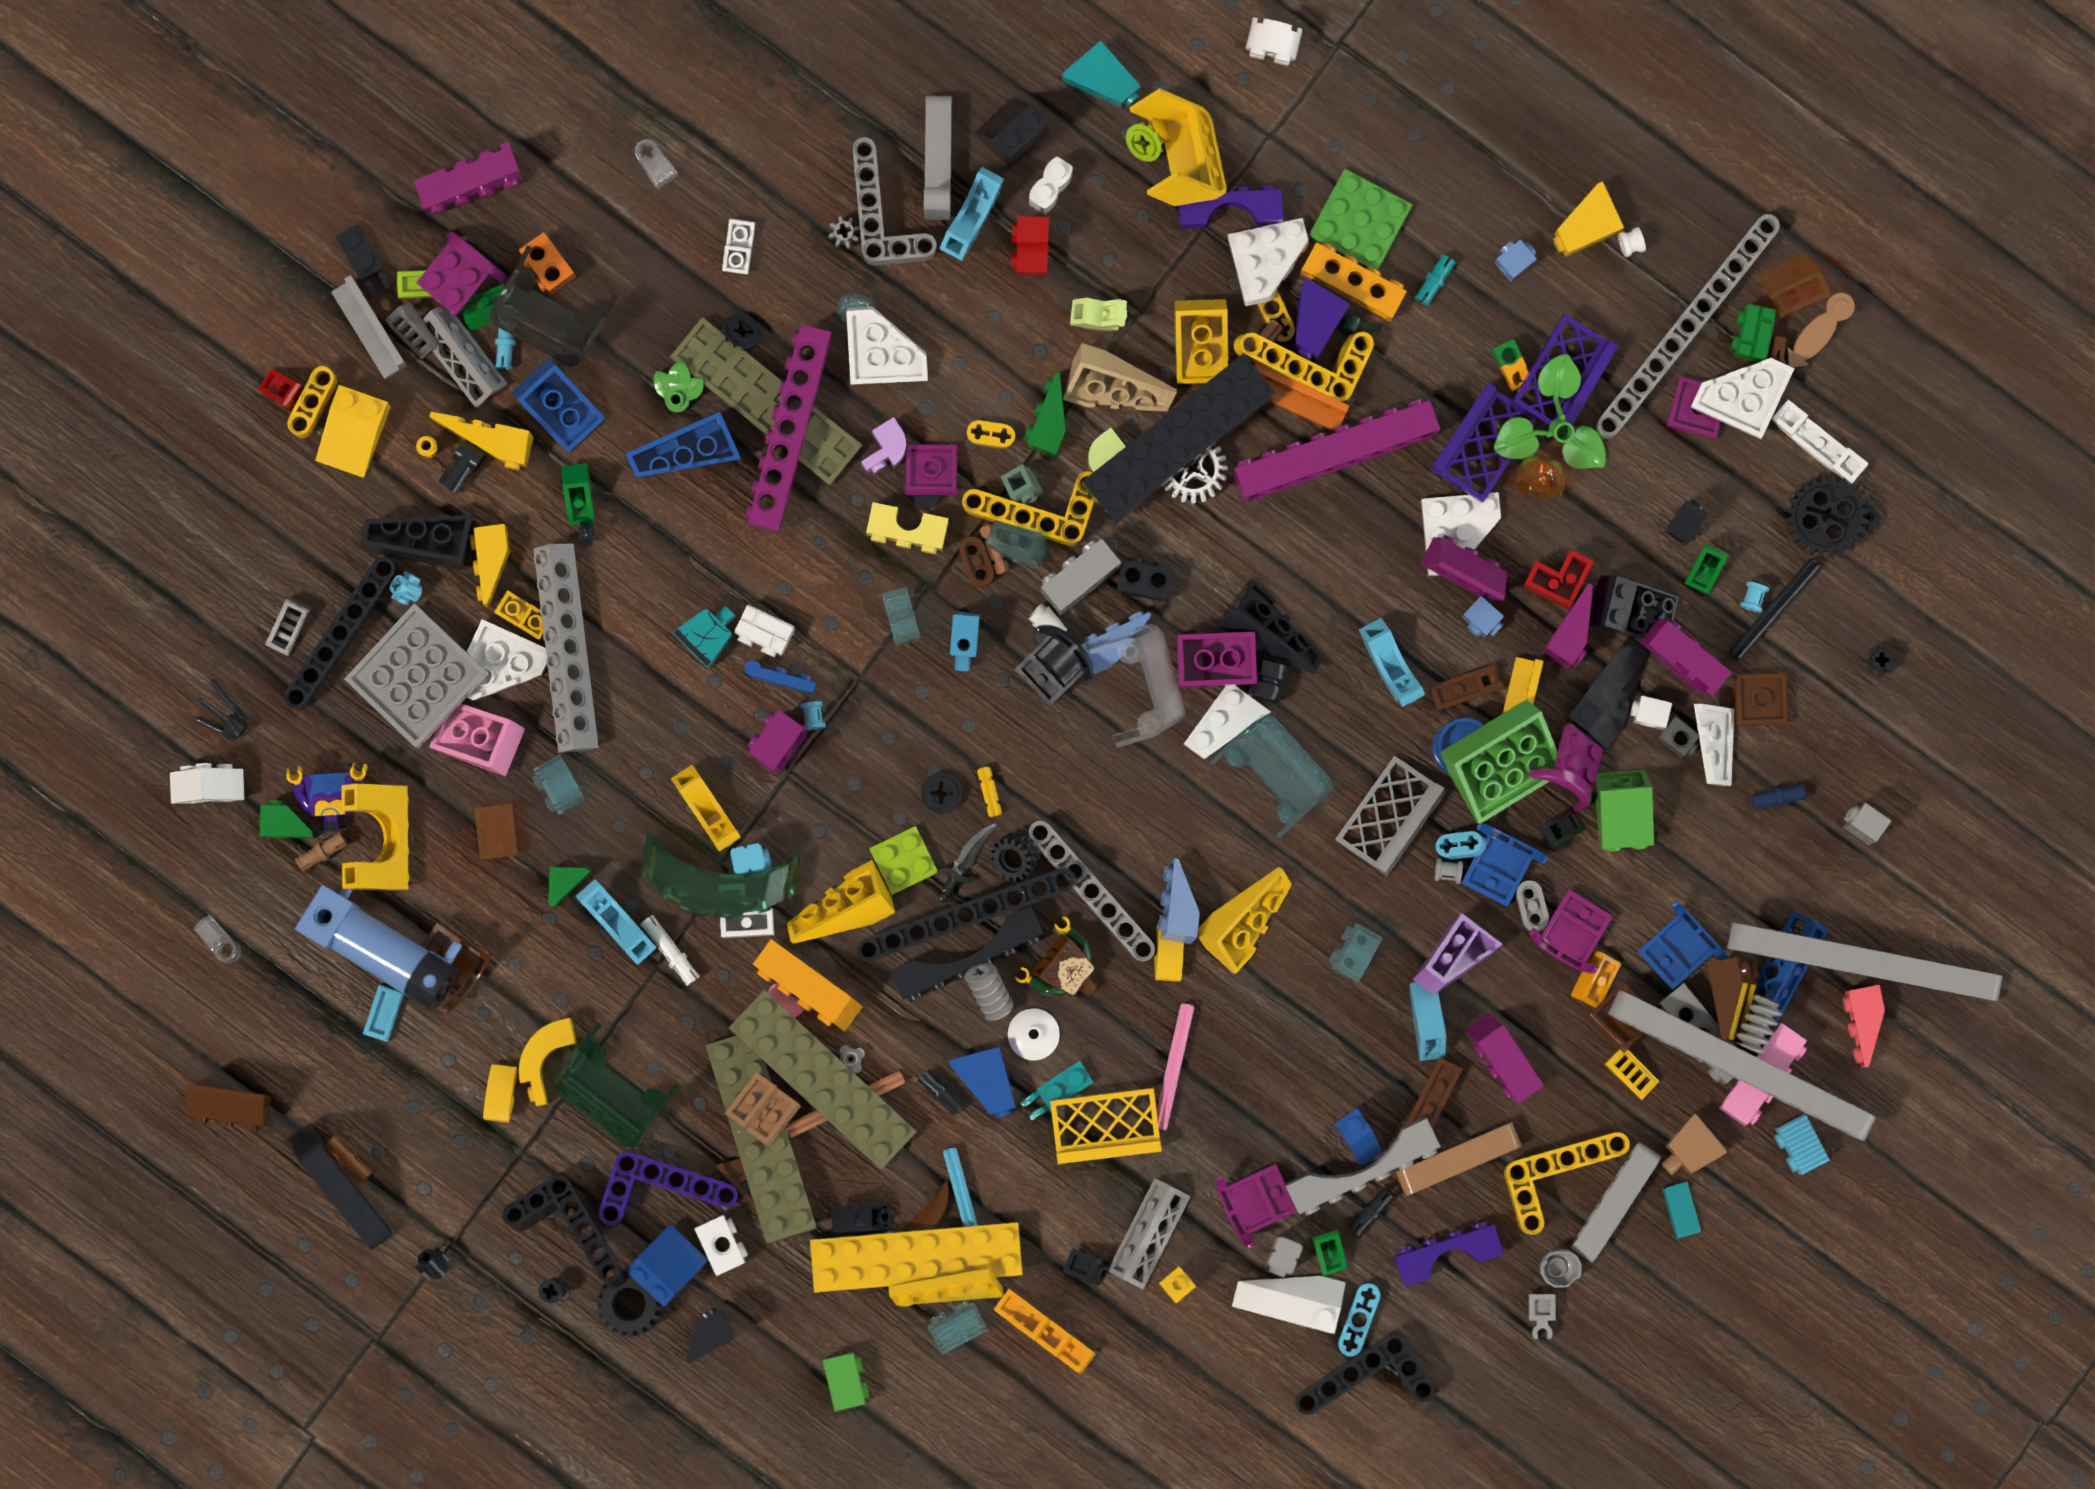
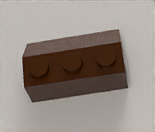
M187 1084L186 1115L193 1116V1122L208 1124V1119L219 1120L218 1125L234 1127L235 1122L244 1124V1129L259 1131L260 1126L267 1127L272 1096Z

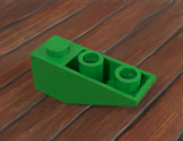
M1056 372L1054 378H1048L1044 391L1047 392L1045 401H1039L1034 415L1038 416L1035 425H1029L1025 435V439H1028L1027 447L1054 458L1058 454L1066 432L1060 373Z

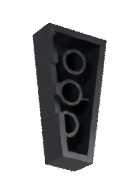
M463 514L460 516L439 515V517L417 516L405 519H365L360 546L363 552L464 570L474 518L472 514Z

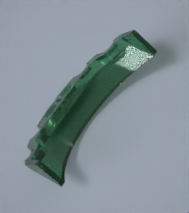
M647 833L641 872L644 878H647L658 890L657 894L665 900L670 898L681 904V908L705 916L738 918L743 917V913L758 911L761 914L770 911L771 906L785 898L789 900L796 892L801 855L795 854L782 864L759 872L746 874L716 873L690 866L676 859L661 847L652 833Z

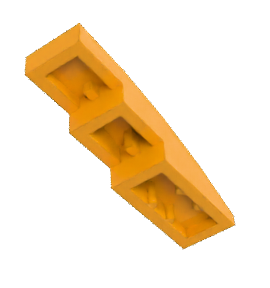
M1010 1289L1007 1290L993 1309L1080 1375L1096 1355L1095 1352Z

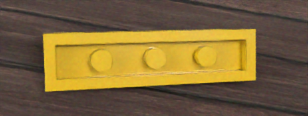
M1515 658L1502 714L1525 700L1532 704L1534 703L1543 661Z

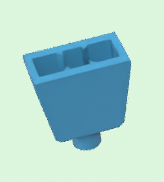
M957 611L953 613L950 655L955 656L954 670L970 671L971 657H976L980 613ZM961 639L969 641L968 648L960 647Z

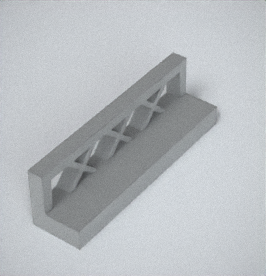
M350 275L344 279L346 283L333 290L332 294L386 380L406 368L407 365L355 280Z
M443 305L437 307L422 319L426 325L430 322L435 328L434 338L439 345L433 350L434 354L475 408L482 406L491 395L502 391L508 385L457 316ZM443 343L447 344L451 349V356H447L443 351ZM458 364H462L465 367L466 376L461 375L458 370ZM474 384H477L484 392L480 398L474 392Z
M1154 1178L1107 1271L1144 1289L1191 1196ZM1174 1195L1179 1196L1180 1198L1176 1206L1171 1209L1170 1203ZM1166 1219L1164 1230L1159 1232L1158 1226L1160 1222ZM1154 1243V1250L1151 1254L1147 1255L1146 1250L1148 1246ZM1142 1266L1143 1271L1137 1281L1132 1277L1136 1269Z

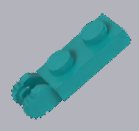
M1078 1061L1037 1088L1036 1092L1020 1103L1023 1107L1028 1106L1039 1096L1042 1097L1046 1105L1031 1112L1029 1117L1031 1120H1034L1044 1112L1051 1111L1050 1100L1071 1098L1094 1082L1082 1063Z

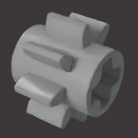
M840 216L839 223L836 225L830 223L834 233L828 236L829 239L836 238V248L843 244L849 249V243L859 241L854 236V233L859 232L860 228L857 226L852 227L853 218H850L847 222L843 221ZM841 228L850 231L847 238H843L842 234H840Z

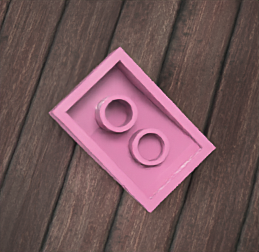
M460 704L435 731L429 747L477 767L506 776L525 728L509 719Z

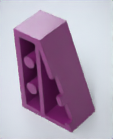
M1659 618L1640 643L1693 691L1713 696L1732 672L1723 666L1712 654L1701 648L1697 640L1689 635H1685L1681 631L1682 627L1672 619L1668 621Z

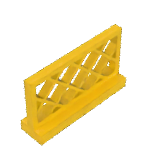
M1154 1088L1050 1100L1058 1164L1161 1151ZM1149 1094L1150 1105L1143 1113L1132 1103L1137 1096ZM1131 1096H1133L1130 1101H1127V1100L1124 1098V1097H1131ZM1115 1098H1119L1127 1104L1118 1116L1106 1107ZM1106 1099H1107V1101L1104 1103V1105L1101 1104V1103L1098 1101V1100H1106ZM1093 1101L1101 1107L1093 1119L1080 1111L1086 1102ZM1074 1103H1081L1078 1108L1073 1105ZM1067 1104L1075 1112L1065 1122L1057 1116L1056 1106ZM1129 1107L1141 1115L1133 1127L1121 1119ZM1103 1110L1115 1118L1107 1130L1095 1122ZM1150 1110L1152 1114V1119L1147 1116V1113ZM1077 1113L1089 1121V1124L1081 1134L1069 1125ZM1145 1118L1153 1124L1154 1135L1143 1136L1135 1129ZM1058 1121L1064 1125L1060 1131ZM1118 1121L1130 1130L1122 1139H1117L1109 1133ZM1092 1124L1104 1133L1098 1142H1090L1084 1137V1134ZM1067 1127L1078 1138L1072 1145L1061 1146L1060 1135ZM1132 1133H1134V1134H1136V1135L1138 1136V1137H1130V1138H1129V1136H1130ZM1106 1136H1108V1137H1110V1138L1112 1139V1140L1103 1141ZM1080 1139H1082V1140H1084V1141L1086 1142V1143L1077 1144V1143L1080 1141Z

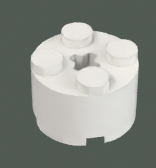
M1253 18L1246 44V49L1250 51L1249 56L1264 60L1265 56L1274 57V62L1282 65H1289L1290 61H1295L1302 29L1298 28L1297 32L1291 31L1292 25L1264 19L1262 24L1257 23L1258 18Z

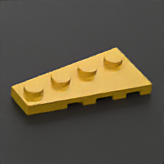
M989 1268L889 1286L890 1298L897 1306L903 1307L913 1304L1000 1298L1004 1296L1002 1285Z

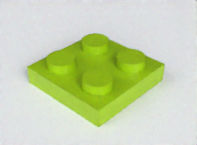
M916 826L869 848L891 895L937 874L935 864Z

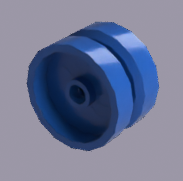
M1461 718L1449 721L1441 726L1433 736L1431 745L1432 756L1437 766L1449 774L1440 752L1484 725L1474 719Z

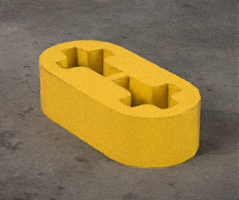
M979 420L972 422L968 426L967 437L975 445L1007 449L1015 441V432L1009 425ZM977 426H981L982 431L988 432L990 435H981L980 439H975V434L971 433V430H976ZM1002 430H1007V435L1011 436V439H1006L1005 443H1001L1000 438L992 437L993 433L1001 434Z

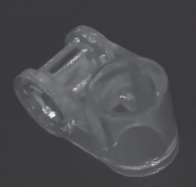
M644 139L638 142L635 147L636 157L657 190L679 176L673 165L653 141ZM645 147L648 150L652 149V156L649 158L646 155L642 156V149Z

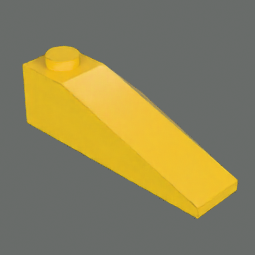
M873 860L847 873L842 884L834 890L830 887L825 892L827 895L817 904H810L787 923L790 941L793 944L872 925L895 913L891 894Z
M1281 867L1273 870L1214 911L1198 928L1197 936L1204 947L1234 974H1237L1253 956L1257 949L1254 947L1255 942L1261 933L1265 934L1267 931L1266 923L1272 913L1278 911L1292 886L1284 870Z

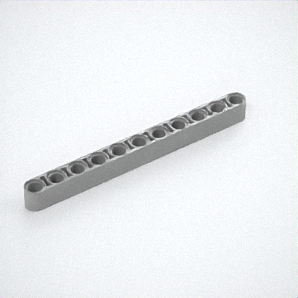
M1771 214L1762 215L1600 417L1596 423L1595 430L1601 438L1611 439L1620 431L1779 230V221L1775 216ZM1760 223H1769L1772 226V233H1764L1760 228ZM1746 242L1754 243L1757 248L1756 253L1747 252L1744 244ZM1737 262L1741 267V272H1731L1729 263ZM1716 281L1723 283L1725 292H1716L1713 289V283ZM1697 302H1706L1709 305V312H1700L1697 308ZM1683 321L1691 322L1694 327L1693 332L1687 333L1683 331L1681 323ZM1667 341L1675 342L1678 346V351L1674 353L1669 352L1665 347V343ZM1650 362H1660L1662 371L1653 372L1649 366ZM1637 380L1643 381L1646 384V391H1636L1634 389V382ZM1621 400L1627 401L1631 407L1630 411H1620L1618 402ZM1605 420L1612 421L1615 430L1613 432H1606L1602 428V422Z
M1732 923L1727 946L1728 949L1992 1001L1999 1000L2003 978L2001 975Z
M1619 990L1608 1012L1610 1016L1861 1141H1865L1876 1119L1873 1115Z

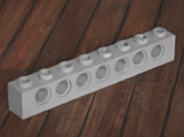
M548 544L534 548V563L536 566L537 588L539 590L540 613L542 615L543 638L546 647V662L549 672L558 753L583 752L596 749L599 746L574 544Z

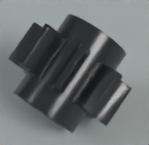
M1882 644L1878 645L1877 652L1869 649L1867 652L1870 658L1863 661V663L1870 666L1868 673L1876 671L1879 678L1883 676V670L1892 673L1893 669L1890 665L1897 662V659L1892 658L1890 655L1893 649L1885 651ZM1880 655L1881 659L1886 660V663L1881 665V667L1878 662H1875V659Z
M439 1247L435 1250L425 1249L418 1256L419 1265L416 1266V1269L427 1281L431 1277L433 1279H440L447 1273L448 1266L446 1263L450 1259Z

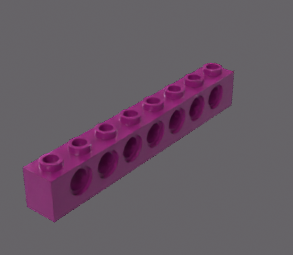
M801 324L800 331L795 330L792 345L795 346L793 355H788L785 370H789L786 380L782 379L778 394L782 395L780 405L775 404L772 419L775 420L773 430L768 429L765 444L769 445L767 454L761 455L758 466L759 469H762L760 479L755 478L752 493L755 494L753 504H748L745 518L749 519V526L775 533L780 532L832 339V333L829 331ZM810 348L814 350L815 355L811 360L801 358L800 355L804 349ZM798 373H805L808 376V381L803 385H798L794 382V377ZM794 397L802 401L801 406L796 410H792L787 406L788 401ZM786 422L795 425V430L789 435L783 434L780 431L781 426ZM778 447H785L788 450V455L784 459H777L774 457V451ZM771 472H779L782 478L779 483L771 484L767 481L768 475ZM770 496L774 498L775 504L772 508L764 509L761 507V500L764 497Z

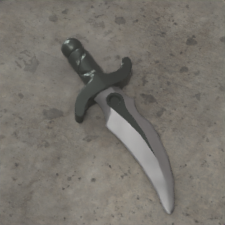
M994 823L976 833L965 844L959 858L954 860L952 869L940 868L937 870V874L946 873L949 876L941 893L938 895L940 903L947 901L958 882L971 883L975 880V877L965 878L963 874L969 867L973 866L982 844L997 827V824Z

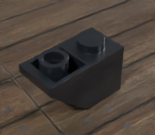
M1686 500L1678 508L1663 533L1686 546L1708 513L1703 511L1705 508L1700 503L1691 500V502Z
M890 1203L831 1207L832 1233L892 1229Z

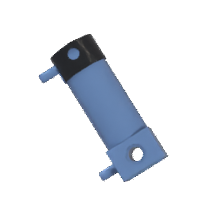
M322 885L295 930L324 948L335 953L337 952L402 992L404 996L428 1011L432 1012L438 1008L450 992L458 976L459 968L452 964L462 945L453 941L442 958L363 911L362 907L348 899L353 890L341 889L337 893ZM332 914L331 921L327 923L328 916Z

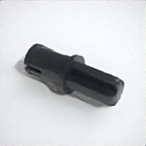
M929 1069L917 1080L934 1096L933 1100L937 1099L952 1115H956L963 1108V1104L947 1089L948 1085L944 1086Z

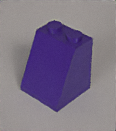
M1306 277L1302 282L1299 293L1293 351L1297 355L1316 364L1347 312L1350 303Z

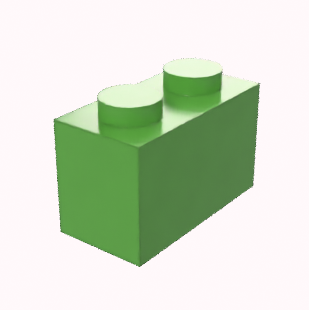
M854 1352L824 1359L823 1364L834 1411L866 1404L865 1398H869L867 1383H861L859 1373L864 1372L860 1356L855 1357Z

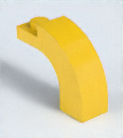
M690 765L671 778L719 852L741 838L693 765Z
M571 1018L555 1021L541 1028L528 1041L521 1055L519 1063L520 1083L531 1082V1087H527L530 1101L535 1102L536 1106L548 1104L542 1077L545 1060L553 1051L577 1044Z

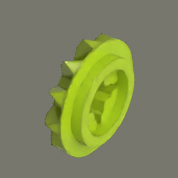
M1141 122L1133 124L1128 129L1126 143L1129 150L1138 159L1147 162L1154 161L1163 152L1161 145L1164 141L1158 138L1159 132H1154L1152 125L1146 126ZM1144 137V139L1146 141H1149L1150 144L1147 145V143L1145 141H1142L1141 139Z

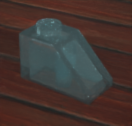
M994 521L986 541L987 546L1015 563L1038 569L1048 549L1042 533Z

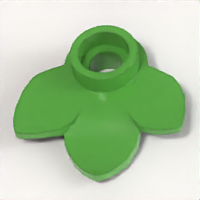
M683 361L674 364L668 374L660 371L655 372L654 388L660 396L665 398L667 408L673 412L686 410L690 401L698 398L703 391L704 379H691L689 369ZM675 395H679L681 398L679 404L673 402Z

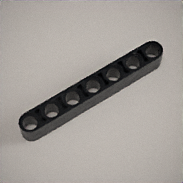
M387 557L376 559L286 689L284 700L289 707L294 710H303L309 706L389 589L393 578L397 576V566L391 559ZM382 564L391 565V572L387 576H380L378 573L379 567ZM368 585H375L377 588L376 594L371 598L365 597V588ZM354 606H360L362 609V614L357 619H352L349 615L351 608ZM341 627L346 628V638L336 640V630ZM324 649L332 650L333 656L330 661H321L320 654ZM311 670H316L318 679L314 683H307L306 674ZM301 691L303 693V701L298 705L292 704V694Z

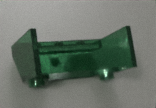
M597 1023L576 1046L555 1079L553 1086L559 1096L622 1145L632 1148L639 1143L661 1115L680 1086L675 1084L666 1095L654 1088L647 1089L644 1094L635 1089L603 1064L606 1058L604 1047L593 1040L602 1026Z

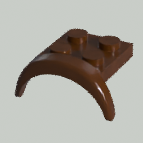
M439 921L422 947L443 958L453 941L462 945L452 964L459 968V972L449 992L453 997L443 1006V1011L448 1013L466 998L479 981L489 964L491 952L485 947H482L481 950Z

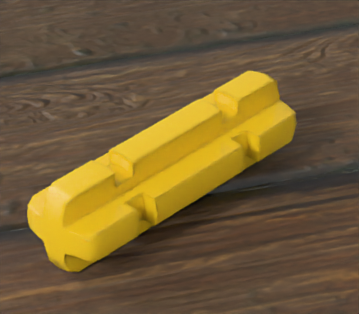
M988 766L979 768L977 773L979 780L982 781L980 785L985 804H988V807H986L988 816H999L1002 814V810L997 802L999 799L994 780L991 779L993 777L991 768Z

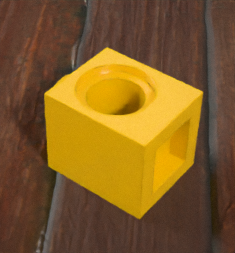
M1179 1266L1159 1282L1175 1303L1196 1287Z

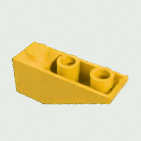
M505 524L474 528V535H470L471 548L477 552V560L473 561L475 576H480L481 584L476 586L478 601H483L485 607H489L510 554Z

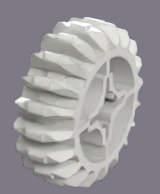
M1218 446L1214 450L1210 449L1199 458L1197 470H1200V473L1193 472L1185 479L1189 469L1186 468L1179 483L1174 478L1164 487V490L1169 491L1174 488L1173 498H1176L1179 493L1183 494L1181 497V502L1185 503L1187 496H1191L1192 504L1196 503V496H1200V500L1205 502L1206 496L1204 493L1206 492L1213 498L1215 493L1212 487L1217 490L1222 489V485L1217 480L1226 481V476L1219 472H1225L1228 469L1226 465H1219V463L1226 460L1224 455L1216 456L1221 451V448ZM1207 455L1214 466L1213 478L1202 467V463ZM1194 479L1207 483L1198 489L1185 488Z

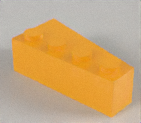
M772 939L753 963L759 969L756 974L767 982L773 979L779 983L778 990L788 997L794 994L799 998L797 1004L808 1012L813 1008L819 1013L817 1018L828 1026L833 1023L845 1032L863 1008L852 997Z

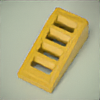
M1618 1049L1604 1063L1640 1100L1660 1082L1629 1050L1623 1053ZM1625 1056L1627 1060L1618 1069L1615 1065ZM1631 1063L1634 1064L1635 1067L1625 1076L1622 1072ZM1640 1070L1642 1074L1632 1083L1630 1079ZM1647 1077L1650 1081L1639 1090L1637 1086Z

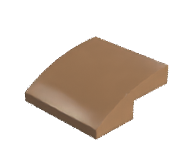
M756 1072L725 1114L763 1144L770 1147L801 1106Z

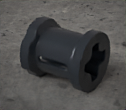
M547 1280L540 1285L538 1294L542 1301L555 1303L563 1297L564 1288L557 1280ZM553 1284L554 1290L558 1291V1294L553 1295L550 1299L548 1298V1293L545 1292V1288H549Z

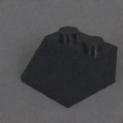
M714 1307L700 1315L702 1320L695 1327L686 1358L688 1363L737 1337L723 1309L717 1311Z

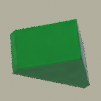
M1704 544L1698 552L1685 584L1709 594L1729 554Z
M550 867L548 904L555 909L592 873L587 868Z
M1338 1230L1311 1237L1323 1276L1348 1269Z

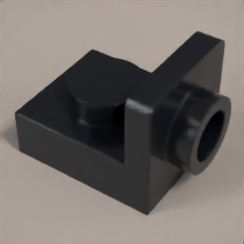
M1072 1248L1063 1273L1099 1286L1107 1275L1108 1262Z

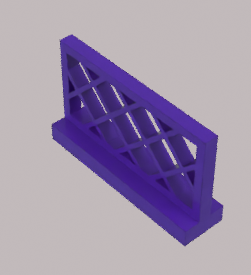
M1566 314L1561 316L1511 401L1548 426H1550L1552 420L1545 416L1543 405L1554 403V401L1542 402L1535 374L1539 368H1543L1550 361L1548 353L1550 348L1560 345L1561 353L1567 354L1564 344L1577 341L1580 355L1571 357V360L1581 358L1583 370L1580 373V387L1569 398H1559L1558 396L1559 403L1564 400L1560 406L1565 415V420L1572 425L1618 345L1611 341H1606ZM1565 323L1574 328L1576 338L1563 340L1561 330ZM1590 337L1598 344L1592 353L1585 354L1581 339ZM1534 389L1537 404L1527 405L1521 401L1526 390ZM1558 412L1553 420L1559 418Z
M1489 382L1430 469V472L1436 476H1442L1481 503L1484 502L1511 461V458H1505L1503 462V457L1497 452L1483 454L1481 441L1494 439L1496 442L1498 434L1495 420L1508 418L1509 420L1514 416L1522 415L1533 426L1538 420L1512 403V400L1498 392L1497 388ZM1495 399L1505 404L1507 414L1493 416L1491 405ZM1488 411L1489 417L1484 418L1485 414ZM1490 421L1493 435L1480 437L1478 425L1482 422ZM1475 433L1476 438L1470 439L1472 434ZM1477 442L1479 456L1466 458L1464 446L1467 443ZM1461 452L1462 459L1456 460V458ZM1498 456L1500 468L1497 471L1487 472L1485 458ZM1480 459L1483 473L1470 476L1467 462ZM1463 463L1465 477L1456 478L1448 473L1453 464ZM1494 475L1492 480L1489 482L1488 476ZM1484 477L1486 489L1482 495L1472 488L1471 479Z

